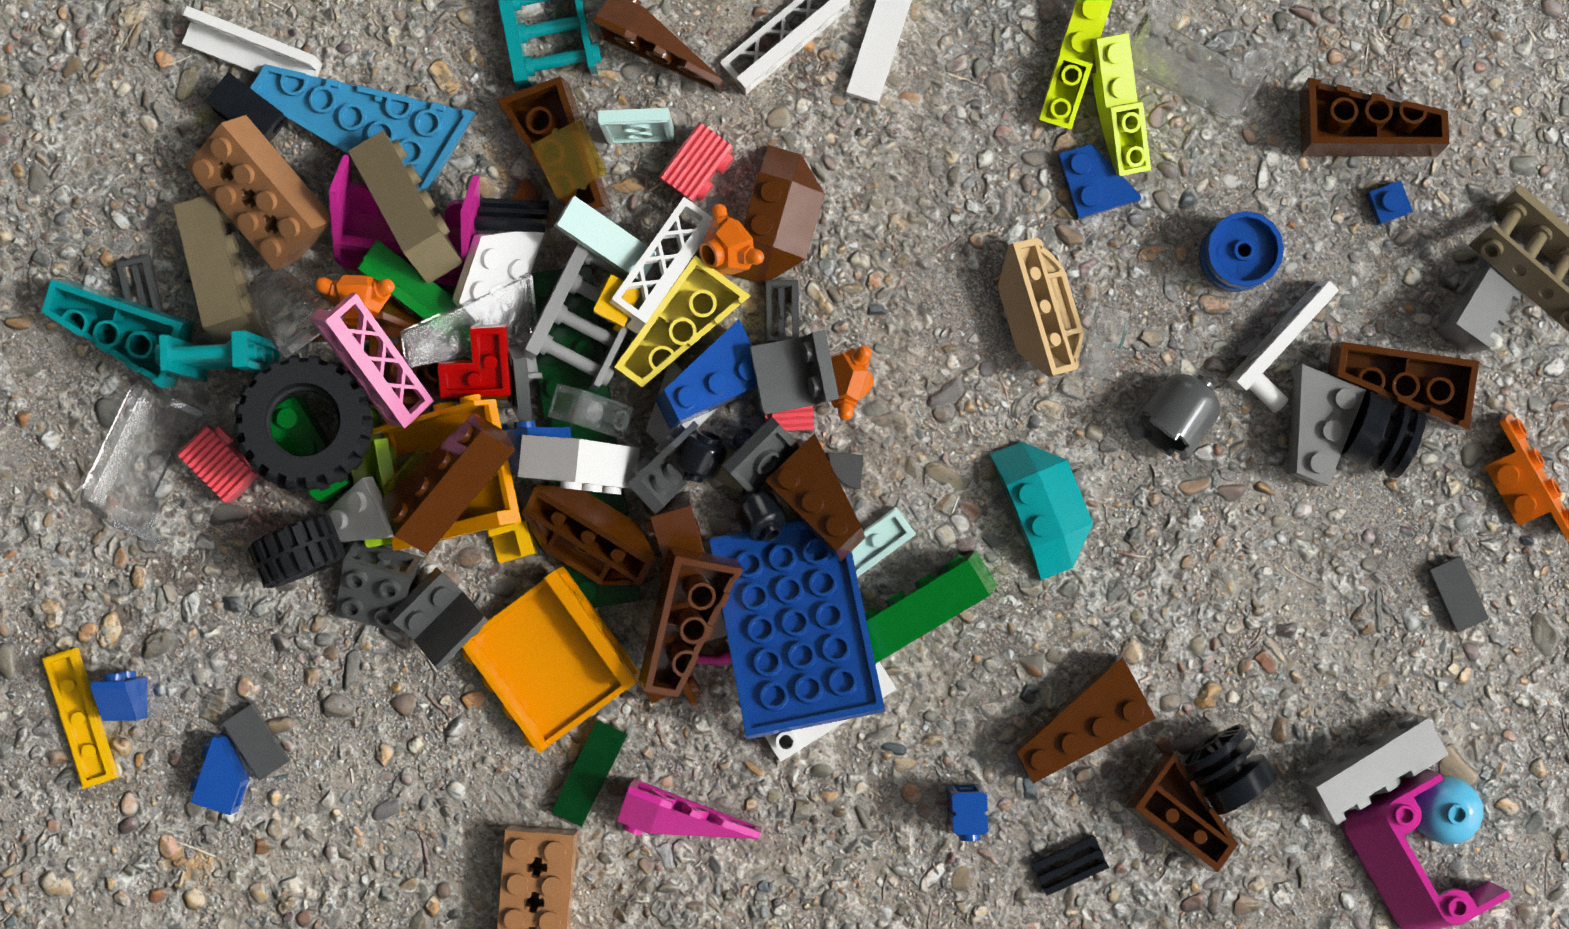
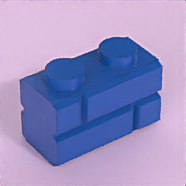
M978 784L950 785L947 787V803L949 805V808H947L948 825L952 832L959 836L960 841L980 840V835H985L988 832V815L985 813L988 811L987 794Z

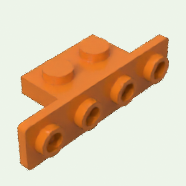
M1508 413L1501 418L1499 423L1515 450L1487 463L1485 469L1518 526L1551 512L1564 537L1569 541V508L1566 509L1559 498L1562 496L1561 489L1555 479H1548L1542 467L1545 466L1540 452L1536 448L1531 449L1525 439L1528 433L1519 418L1514 419L1512 414Z

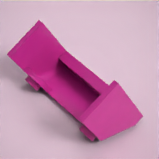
M343 155L329 188L333 252L336 262L346 269L360 271L356 265L378 239L412 265L401 250L367 185L352 182L350 156ZM472 176L465 199L451 201L446 208L445 217H442L450 230L447 236L463 264L434 280L433 282L436 284L457 286L471 242L478 231L476 218L480 207V176Z
M1429 769L1423 770L1414 777L1401 780L1399 786L1388 793L1373 796L1370 799L1371 804L1365 808L1349 810L1345 814L1346 819L1342 821L1343 833L1394 922L1400 929H1442L1460 925L1511 897L1508 890L1490 881L1469 893L1457 888L1448 889L1439 895L1435 891L1404 835L1417 828L1422 818L1421 809L1414 797L1444 780L1440 773Z

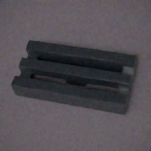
M481 198L476 218L477 230L546 233L550 210L549 201Z
M1094 835L1032 862V866L1046 896L1109 868ZM1087 847H1092V852L1043 873V867ZM1094 859L1098 861V863L1054 883L1048 884L1047 882Z

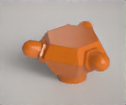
M723 204L714 205L711 211L713 219L710 221L711 226L704 236V242L699 247L703 263L708 268H714L722 275H733L749 270L752 264H761L764 260V254L761 250L754 248L752 236L738 220L728 217L727 209Z
M342 275L339 280L335 279L334 281L326 277H320L315 282L316 290L325 294L326 298L331 300L334 307L350 293H357L373 317L380 312L395 289V285L390 279L379 281L363 275ZM353 306L343 314L342 321L347 325L357 327L359 314Z
M862 345L856 350L851 348L831 355L839 399L831 401V404L834 408L838 409V416L844 421L852 418L857 401L866 396L873 386V375L867 369L870 364L869 359L872 351L866 345Z

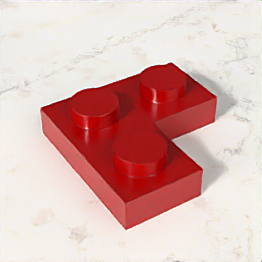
M507 324L471 326L472 360L439 361L440 398H459L480 394L481 397L510 396L512 386Z

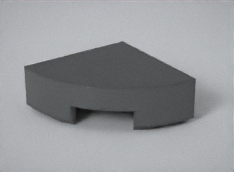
M829 452L830 465L837 478L849 487L861 489L863 455Z

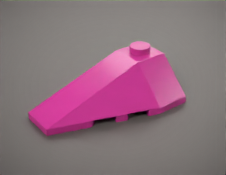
M635 778L628 788L617 819L618 822L623 823L622 829L640 836L642 832H646L649 834L759 839L761 834V827Z

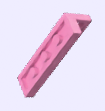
M350 293L331 311L318 309L309 317L347 370L356 378L355 381L363 388L366 396L387 424L405 429L434 402L357 293ZM352 306L359 314L357 329L347 328L340 318ZM365 335H374L378 340L377 356H368L363 350ZM385 362H394L397 366L396 383H388L383 377ZM404 388L413 389L420 398L409 410L403 404Z

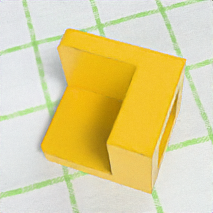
M611 274L605 280L599 292L601 294L593 308V312L614 323L612 329L619 332L625 326L629 316L609 303L624 282ZM626 290L621 298L634 307L641 290Z
M526 520L487 530L488 538H492L499 563L539 553L534 534L529 522Z

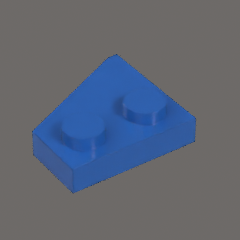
M1092 144L1058 154V160L1077 220L1141 200L1140 194L1123 176H1117L1114 167Z

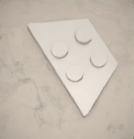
M499 231L494 234L474 235L452 299L460 311L468 315L472 325L507 324L509 339L525 291L524 279L531 273L544 233Z

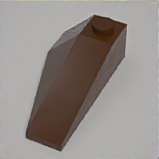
M607 0L595 15L593 24L599 39L722 93L724 88L723 79L646 8L641 6L642 2L640 0Z

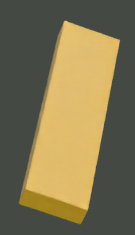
M72 648L42 658L82 789L118 778L119 775L79 648Z

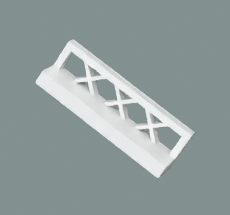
M794 0L720 61V65L744 94L747 95L847 12L850 0H829L820 9H810L811 0ZM807 1V9L799 8ZM792 13L806 15V20L793 31L785 30V20ZM781 23V30H775L774 28ZM765 35L780 36V42L767 53L759 52L760 39ZM755 44V52L747 51ZM740 56L754 57V63L740 75L730 65Z
M186 6L183 16L190 21L182 42L185 47L257 75L264 64L302 72L314 77L319 75L323 64L313 54Z
M685 197L680 201L609 302L632 318L626 327L636 334L645 326L704 241V236L711 226L712 216ZM683 210L700 221L695 229H681L679 215ZM673 225L675 231H668ZM689 236L686 242H684L683 237ZM676 238L679 252L677 254L664 255L661 240ZM654 250H656L657 256L650 257ZM670 261H672V262L669 264V266L666 267V263H665V262H670ZM659 263L660 279L646 281L643 271L644 264ZM638 276L639 282L632 283L635 277ZM653 287L651 292L648 294L647 288ZM641 289L643 303L639 309H636L621 298L626 290Z

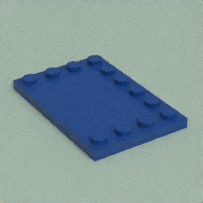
M800 521L785 523L781 529V535L771 542L752 541L745 532L709 539L712 555L737 559L744 569L739 579L735 581L729 593L730 597L722 611L747 739L885 712L852 551L840 561Z

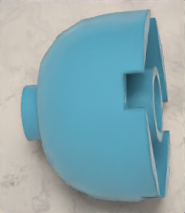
M1442 775L1443 781L1414 797L1422 813L1420 824L1416 829L1425 838L1437 843L1460 844L1471 839L1479 830L1484 818L1483 803L1478 792L1466 781L1453 776Z

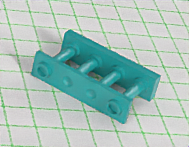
M498 0L514 82L518 89L532 87L530 77L536 76L535 72L583 62L588 63L591 75L598 74L596 63L602 62L598 42L592 43L583 0H575L578 15L531 25H525V22L519 23L517 11L522 10V6L550 0ZM581 29L584 44L582 49L532 58L531 55L526 56L524 43H529V39Z
M231 331V340L227 344L201 346L169 335H159V344L155 346V361L160 366V371L199 382H207V370L236 368L254 374L258 370L263 372L269 368V362L276 359L281 362L279 343L248 331Z

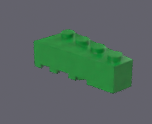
M977 551L965 558L959 555L943 565L945 570L936 576H933L932 572L925 575L914 583L916 588L905 594L901 590L885 600L888 606L876 612L873 607L865 612L875 664L992 594L998 584Z

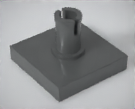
M772 417L754 435L748 428L739 430L740 434L746 438V441H743L735 434L733 444L739 450L723 465L748 492L754 490L770 492L765 480L800 448Z

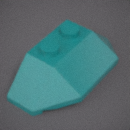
M1024 442L1016 443L989 454L1040 580L1073 568L1093 525V521L1068 460Z

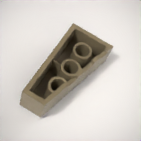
M382 130L348 150L401 250L427 284L463 264L447 236L450 233L447 224L440 214L435 215L432 210L436 207L433 199L426 189L421 190L418 186V183L422 182L419 174L411 163L406 165L403 159L408 157L398 139L391 141L385 131Z
M209 194L173 205L203 329L220 345L227 344L231 340V331H248L264 338L248 287L247 276L239 258V244L230 229L229 223L232 221Z

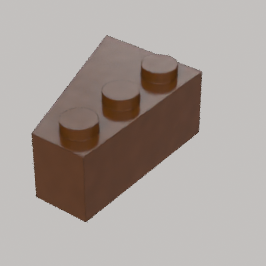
M1164 752L1125 808L1204 869L1219 872L1238 843L1214 808L1210 807L1201 794L1196 782L1190 778L1181 765V760L1176 753Z

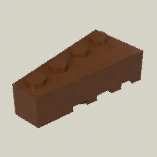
M559 76L497 99V102L503 111L506 112L513 123V127L519 136L522 137L531 155L545 173L549 183L564 206L567 205L571 197L576 196L600 214L612 211L570 84Z
M476 413L462 423L458 429L382 498L393 535L428 554L515 451L508 433Z

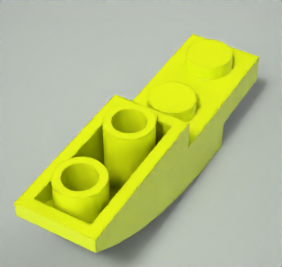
M1076 0L1058 52L1039 120L1072 130L1093 65L1092 39L1101 37L1113 0Z
M1129 33L1092 39L1096 72L1091 73L1094 94L1104 139L1117 176H1124L1151 170L1144 108L1143 102H1137Z

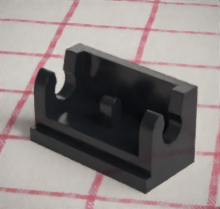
M229 72L205 99L211 110L226 121L247 115L269 142L274 139L285 123L281 120L284 114Z

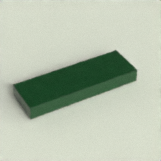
M600 719L596 720L551 811L552 813L580 827L583 826L628 733Z

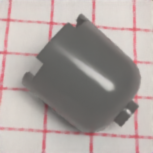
M1178 373L1170 376L1161 384L1132 417L1134 426L1139 427L1141 424L1148 431L1144 438L1157 449L1170 457L1174 452L1181 454L1179 456L1180 460L1185 461L1191 456L1220 415V402L1213 391V384L1207 378L1201 375L1194 377Z

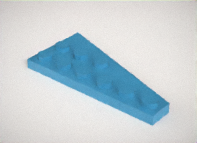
M264 64L250 87L280 110L284 117L349 156L348 150L384 130L391 141L395 139L400 141L408 157L403 159L406 165L411 163L422 180V182L418 183V186L421 190L426 189L428 192L476 115L475 111L452 108L435 102H425L404 95L359 85L345 84L337 80L314 77L302 72Z

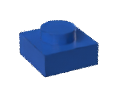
M1401 180L1366 193L1377 225L1413 212Z

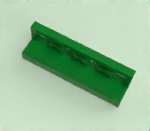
M377 239L356 265L357 269L379 281L383 279L392 280L395 289L391 294L467 352L471 353L470 328L473 325L470 323L468 315L460 311L452 301L453 297L433 281L427 284L416 268Z

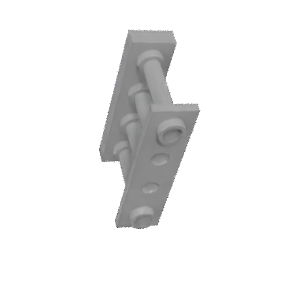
M576 242L522 351L526 358L532 361L537 357L538 353L542 355L548 353L593 376L594 378L588 389L595 392L601 385L606 387L611 380L615 368L610 365L629 329L626 326L632 318L629 317L625 326L619 332L616 331L613 334L568 311V306L563 303L568 293L575 295L576 292L597 302L601 289L583 281V276L578 274L583 263L588 265L593 263L624 280L627 276ZM652 265L645 277L646 281L659 280V278L654 276L659 266ZM653 287L647 288L648 294L651 292ZM641 293L634 305L636 309L639 308L643 300ZM562 322L608 346L601 363L598 364L553 341V336L548 334L553 323L560 325Z

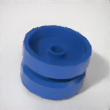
M1248 211L1231 214L1210 228L1202 239L1199 250L1201 270L1209 282L1221 290L1235 293L1251 290L1271 278L1281 265L1284 253L1282 236L1274 223L1261 214ZM1243 249L1245 253L1244 257L1239 255V250Z

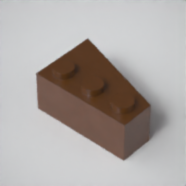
M814 433L765 482L770 492L842 561L865 539V535Z

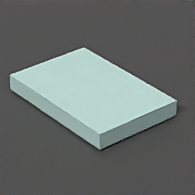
M669 108L598 111V124L609 144L673 142L675 140L674 126Z

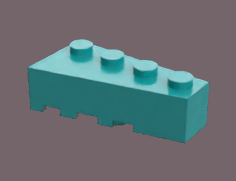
M68 279L50 280L41 311L78 336H83L91 341L103 352L110 353L121 360L130 369L137 373L140 372L151 379L160 388L176 386L178 376L160 371V366L156 364L155 346L159 344V335H169L189 342L195 323Z

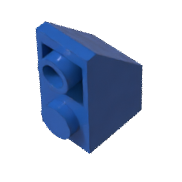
M114 671V673H104L102 680L91 682V690L102 721H137L148 718L147 677H136V671Z
M221 733L213 736L212 740L208 739L203 747L201 759L204 760L201 772H197L191 782L190 792H193L190 803L232 815L240 809L250 778L229 736Z

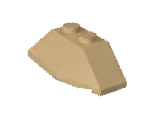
M1039 238L1010 244L997 287L1017 352L1048 377L1077 370L1084 332L1064 267L1051 252L1043 247V243Z

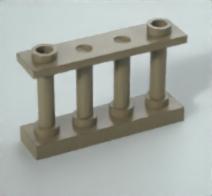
M1518 184L1500 199L1492 209L1503 219L1499 226L1493 223L1476 237L1469 246L1569 332V288L1562 282L1566 274L1569 276V226L1523 186ZM1513 229L1529 241L1525 249L1509 237ZM1540 251L1555 263L1551 272L1535 259Z

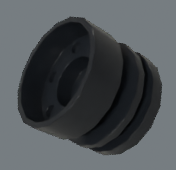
M1371 390L1366 391L1340 457L1360 465L1365 464L1372 457L1371 466L1374 471L1382 472L1384 470L1387 476L1399 478L1405 472L1419 448L1426 425L1425 413L1418 409L1410 411L1409 406L1405 404L1398 405L1391 413L1392 401L1390 398Z
M1241 724L1231 726L1208 737L1188 755L1182 764L1188 773L1196 772L1192 780L1197 785L1212 781L1205 789L1203 795L1218 815L1229 813L1248 803L1268 788L1277 776L1276 771L1263 754L1247 758L1255 748L1256 743L1251 738L1245 739L1248 732Z

